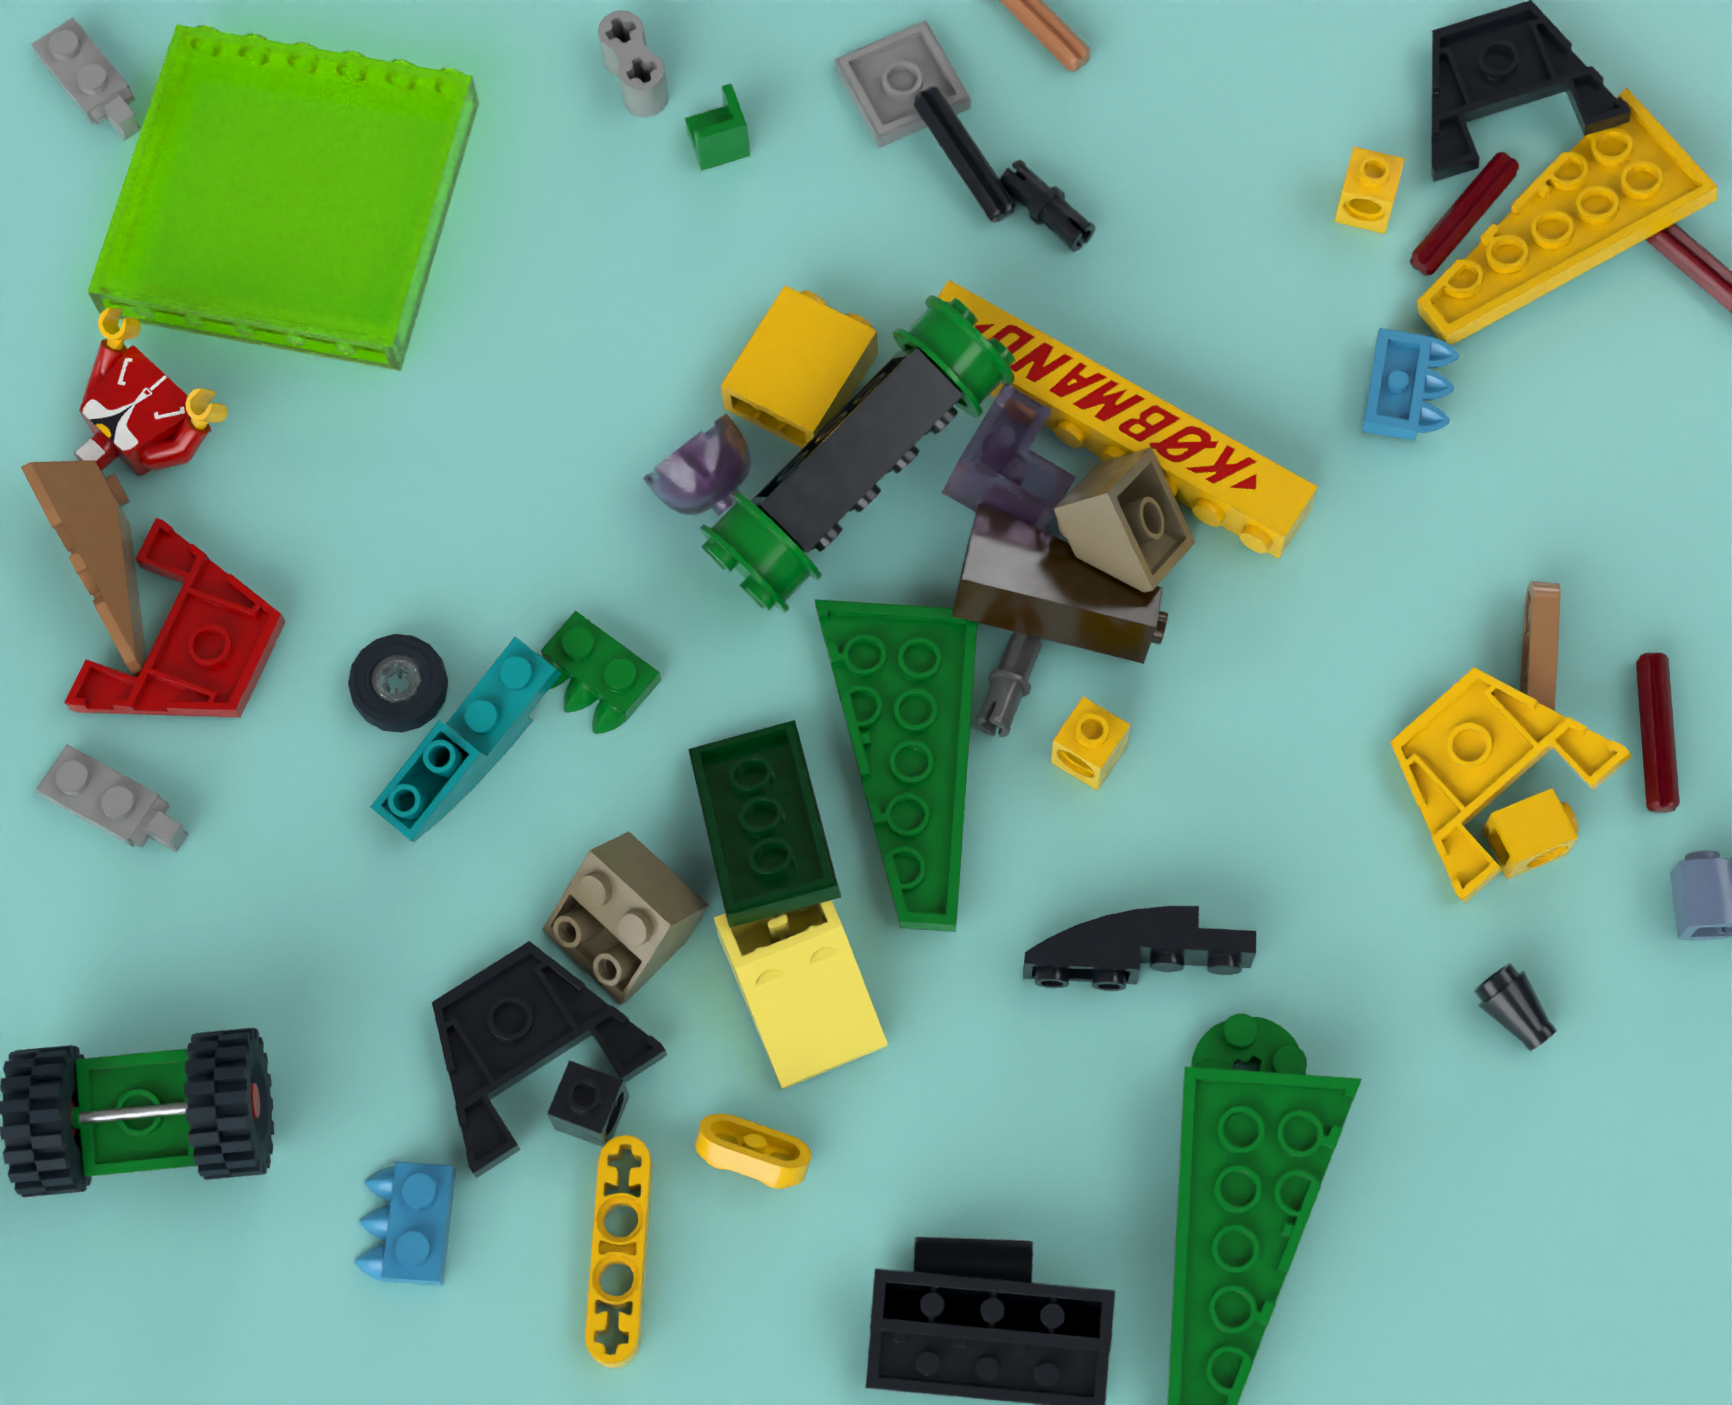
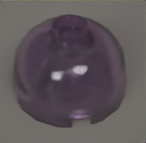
M728 414L717 419L714 422L715 425L707 432H699L654 468L655 471L643 477L654 494L668 508L683 515L695 516L712 508L719 516L735 504L732 495L736 491L740 492L738 487L742 485L749 475L751 456L746 440Z

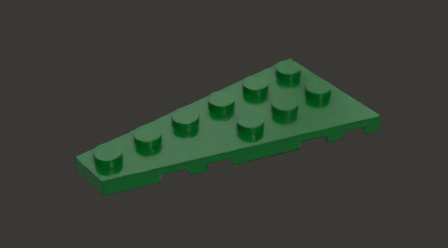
M814 599L899 927L956 932L978 622L952 616L953 608Z

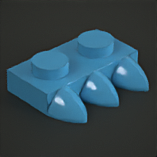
M1379 328L1362 432L1415 440L1417 433L1433 432L1448 425L1450 419L1445 413L1432 404L1423 401L1447 396L1454 391L1455 387L1446 377L1427 368H1438L1453 363L1459 359L1458 352L1450 344L1432 336Z
M395 1162V1166L379 1170L364 1181L365 1185L376 1196L390 1201V1206L375 1209L360 1219V1224L367 1232L380 1240L386 1241L385 1245L371 1248L355 1259V1264L366 1275L384 1282L443 1286L456 1176L454 1166Z

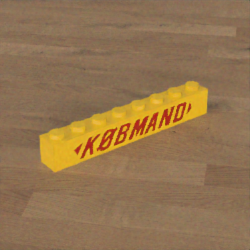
M949 280L937 297L948 303L954 298L960 300L977 318L978 322L974 327L988 341L991 338H995L1001 342L1016 360L1010 366L1015 381L1011 385L1000 383L988 396L992 395L1008 404L1010 410L1019 418L1027 422H1035L1036 420L1052 429L1055 435L1066 445L1073 448L1083 447L1096 454L1102 462L1152 447L1176 501L1192 509L1194 515L1205 524L1212 527L1222 526L1238 535L1241 542L1249 549L1261 554L1268 552L1280 559L1311 511L1318 486L953 281Z

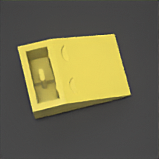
M832 900L731 928L725 913L714 917L719 940L782 1090L888 1046Z

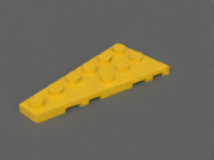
M1626 87L1616 99L1621 97L1628 104L1631 111L1629 122L1586 135L1570 152H1562L1511 204V212L1498 225L1492 224L1480 236V243L1465 259H1457L1417 300V312L1438 339L1453 345L1716 201L1718 186Z

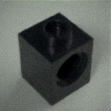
M569 1060L547 1115L555 1130L604 1147L613 1138L630 1095L622 1079Z

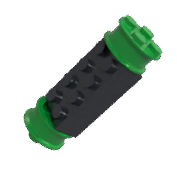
M930 295L925 300L928 310L907 331L897 328L893 332V337L902 351L897 352L751 501L736 491L732 495L736 504L712 528L704 524L699 528L707 538V541L701 546L703 551L723 570L726 568L731 572L735 568L745 578L739 586L761 608L765 607L770 611L773 606H776L783 613H786L789 610L786 600L809 577L816 580L822 577L818 568L804 552L808 553L815 548L821 552L833 542L843 530L838 522L854 509L858 513L861 512L881 492L876 483L892 470L896 474L899 473L918 455L920 450L915 444L921 437L930 432L936 435L958 414V411L953 407L954 404L970 416L978 418L983 413L980 404L1000 383L1011 385L1015 381L1014 374L1010 369V366L1016 361L1014 356L997 339L991 338L988 341L974 327L978 322L977 318L960 300L954 298L948 303L936 296Z

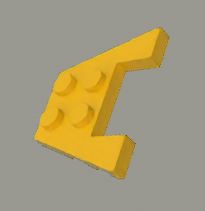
M1475 667L1390 741L1417 806L1420 808L1431 833L1434 845L1451 879L1454 891L1464 903L1503 870L1465 829V825L1546 753L1554 749L1593 791L1632 757L1631 753L1623 745L1613 740H1608L1591 731L1587 726L1540 704L1536 699Z

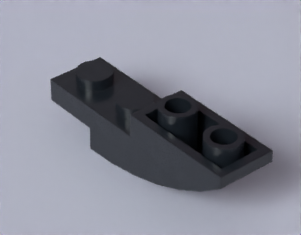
M1161 906L1124 911L1075 925L1049 937L1026 951L1023 979H1035L1037 986L1045 988H1063L1069 985V981L1092 982V987L1097 990L1120 991L1126 989V984H1137L1140 963H1150L1151 969L1161 972H1177L1183 970L1184 965L1207 966V971L1213 974H1238L1242 971V968H1251L1256 954V931L1199 928V906Z

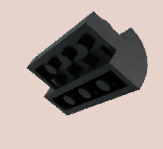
M875 1268L866 1388L1040 1405H1105L1115 1290Z

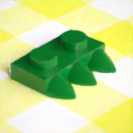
M576 610L541 650L542 657L562 673L550 689L563 684L569 678L571 679L564 694L563 704L566 713L582 710L592 705L595 701L600 700L595 708L592 720L593 733L595 734L610 732L624 724L661 681L659 671Z

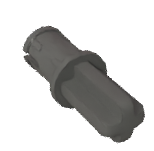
M1018 632L1011 635L998 669L992 670L989 674L988 680L991 686L975 721L976 726L985 733L995 736L999 726V737L1008 736L1022 697L1030 693L1031 685L1028 680L1042 647L1041 638Z

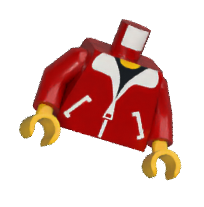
M105 309L99 316L98 327L101 334L108 339H104L100 343L82 399L83 403L79 409L83 419L94 435L74 452V455L79 461L95 460L101 471L119 457L137 475H145L151 470L155 471L188 463L207 434L212 430L209 422L220 423L226 419L228 415L226 406L220 403H211L209 405L211 399L215 397L216 393L214 390L198 388L187 395L134 345L127 349L124 341L132 340L138 336L141 330L140 322L135 317H126L121 324V329H119L118 323L122 316V309Z

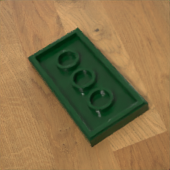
M795 720L688 749L724 910L730 928L841 898Z

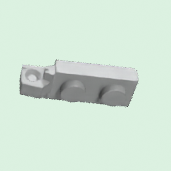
M73 17L31 44L39 60L91 123L95 121L98 125L105 119H108L124 140L142 130L135 119L136 115L128 106V104L136 100L129 85Z
M66 744L36 788L40 796L131 847L136 844L143 848L148 839L151 838L177 853L188 836V832L182 829L183 825L165 815L170 805L159 794Z

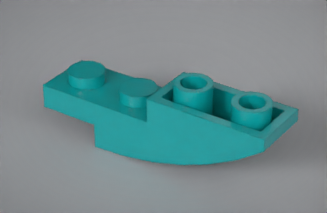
M514 637L447 723L440 719L370 808L410 841H417L469 794L514 745L533 721L528 715L562 673L520 639Z

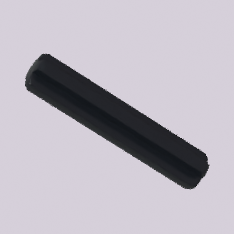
M930 86L917 94L914 101L915 109L990 221L997 223L1014 212L1015 201L939 88Z

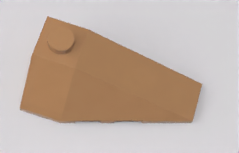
M95 460L30 462L22 466L21 469L52 528L56 530L66 550L71 552L72 555L68 558L89 594L93 595L95 599L93 604L120 655L133 676L138 677L147 657L131 526L121 506L130 501L115 473L105 478Z

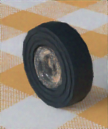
M392 634L375 639L359 652L351 665L348 687L354 707L366 722L383 731L403 733L421 728L436 717L446 700L449 681L443 660L430 644L412 635ZM402 673H407L406 679L410 685L409 688L400 693L396 687L394 693H389L391 688L387 680L394 674H397L398 678L401 679Z

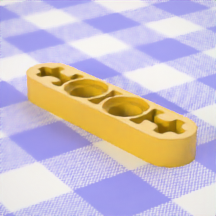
M629 1135L616 1136L604 1145L599 1155L585 1342L593 1359L602 1366L609 1368L623 1367L634 1359L639 1351L642 1332L653 1164L646 1145L638 1138ZM623 1150H631L634 1159L642 1162L640 1167L631 1168L628 1185L631 1192L641 1189L640 1197L626 1193H616L607 1196L608 1188L620 1191V1174L618 1169L610 1166L611 1160L621 1159ZM619 1206L630 1207L638 1215L637 1227L631 1234L625 1237L613 1236L607 1232L605 1227L607 1215L612 1209ZM615 1264L626 1265L632 1270L634 1275L632 1287L628 1292L619 1296L608 1295L601 1288L602 1274L608 1267ZM599 1304L615 1309L632 1306V1314L628 1315L619 1312L618 1321L620 1332L625 1336H629L628 1344H619L616 1354L608 1355L604 1344L597 1342L598 1335L608 1334L610 1327V1314L608 1311L598 1313Z

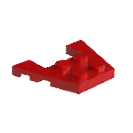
M155 518L135 560L142 569L184 584L139 676L134 677L86 659L64 703L70 710L77 713L240 718L286 622L280 612L232 574L226 573L197 546L187 542L164 520Z

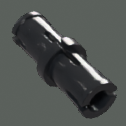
M1022 160L1012 163V167L1016 172H1012L1008 167L1000 178L1006 190L1030 211L1029 217L1037 225L1044 223L1072 251L1081 249L1082 244L1078 240L1081 238L1084 243H1087L1095 232V225L1087 221L1065 201V193L1057 186L1049 187Z

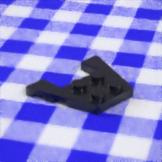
M1532 0L1432 30L1431 176L1434 182L1479 168V155L1466 125L1468 121L1566 92L1583 135L1586 136L1628 123L1631 113L1630 108L1621 97L1616 99L1604 86V78L1593 66L1587 67L1572 51V43Z
M530 941L432 1002L445 1064L456 1103L455 1108L459 1126L462 1130L467 1152L468 1166L476 1178L521 1150L491 1103V1099L590 1036L595 1038L624 1083L667 1056L665 1048L658 1040L643 1032L629 1021L626 1015L613 1005L607 1004L589 990L582 981Z

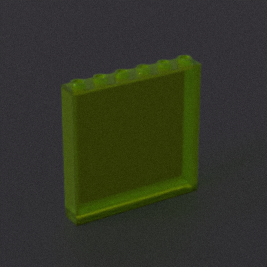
M176 24L87 291L99 314L107 308H121L122 316L120 320H124L126 317H135L142 324L401 371L479 105L472 75H466L453 68L437 70L420 67L402 59L386 61L368 58L355 51H343L340 53L322 50L304 42L293 44L276 42L258 34H245L244 36L220 32L207 25L190 27Z

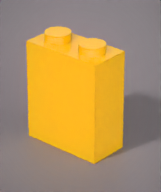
M784 285L721 384L724 409L803 448L853 396L878 355L877 330L873 329L867 320L857 314L848 313L845 315L828 307L822 298L810 291L803 290L798 292Z

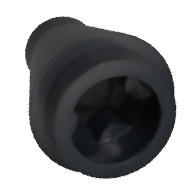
M1511 963L1499 969L1474 990L1482 1001L1478 1006L1523 1042L1529 1051L1534 1050L1556 1033L1557 1029L1549 1021L1525 972L1518 973Z

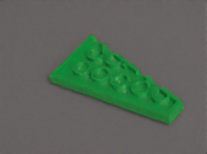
M1184 1067L1167 1405H1238L1266 1327L1269 1324L1277 1298L1290 1269L1362 1078Z

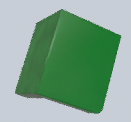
M731 83L721 86L723 107L685 118L686 130L701 171L750 156L747 123Z

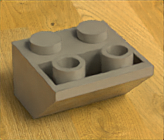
M626 832L589 851L542 930L620 1004H623L685 944L709 905L634 835Z

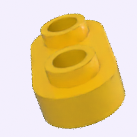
M712 1114L702 1119L695 1142L697 1153L710 1166L749 1176L776 1189L788 1188L803 1182L806 1178L811 1159L809 1147L800 1139L729 1114Z

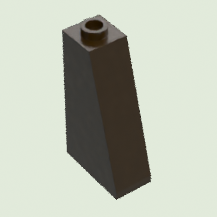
M978 504L967 544L952 616L1143 664L1150 644H1161L1168 620V613L1159 611L1163 588L1156 586L1154 590L1143 593L1077 558L1069 543L990 505Z

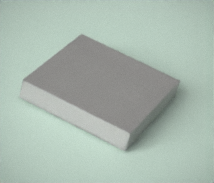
M926 20L834 59L836 72L879 148L927 128V125L914 107V101L917 94L930 86L939 88L956 115L971 109V99Z

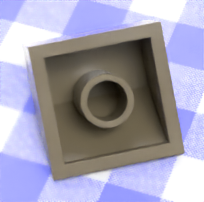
M1152 447L1097 463L1053 508L1057 516L1059 530L1068 540L1077 558L1143 593L1154 590L1195 543Z

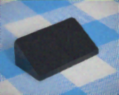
M915 1237L914 1272L1032 1282V1241Z

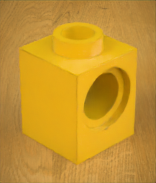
M1354 146L1334 222L1385 234L1405 158Z
M1083 696L1053 740L1051 763L1098 791L1127 748L1131 724Z
M1553 788L1492 812L1482 832L1508 880L1568 855L1578 839L1576 833H1578L1579 827L1571 807L1566 802L1560 803Z

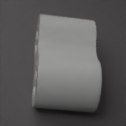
M616 11L608 14L600 22L598 28L604 65L611 74L620 79L624 104L630 113L640 117L655 116L663 111L669 98L663 61L658 55L647 48L643 24L637 15L629 11Z

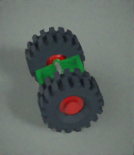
M253 1027L201 1032L191 1036V1043H188L187 1049L84 1058V1055L80 1054V1049L73 1045L15 1050V1052H11L8 1055L9 1061H5L3 1067L6 1078H1L0 1090L3 1094V1101H0V1115L3 1118V1126L0 1127L1 1140L5 1141L3 1157L5 1164L10 1165L8 1176L10 1182L15 1183L14 1190L18 1195L21 1194V1197L84 1192L87 1190L86 1186H90L91 1176L198 1166V1173L201 1177H204V1180L266 1174L267 1168H270L271 1165L270 1155L273 1154V1142L271 1139V1135H274V1122L272 1120L273 1098H271L270 1087L272 1086L271 1075L267 1071L269 1062L267 1053H263L264 1042L262 1037H259V1031Z

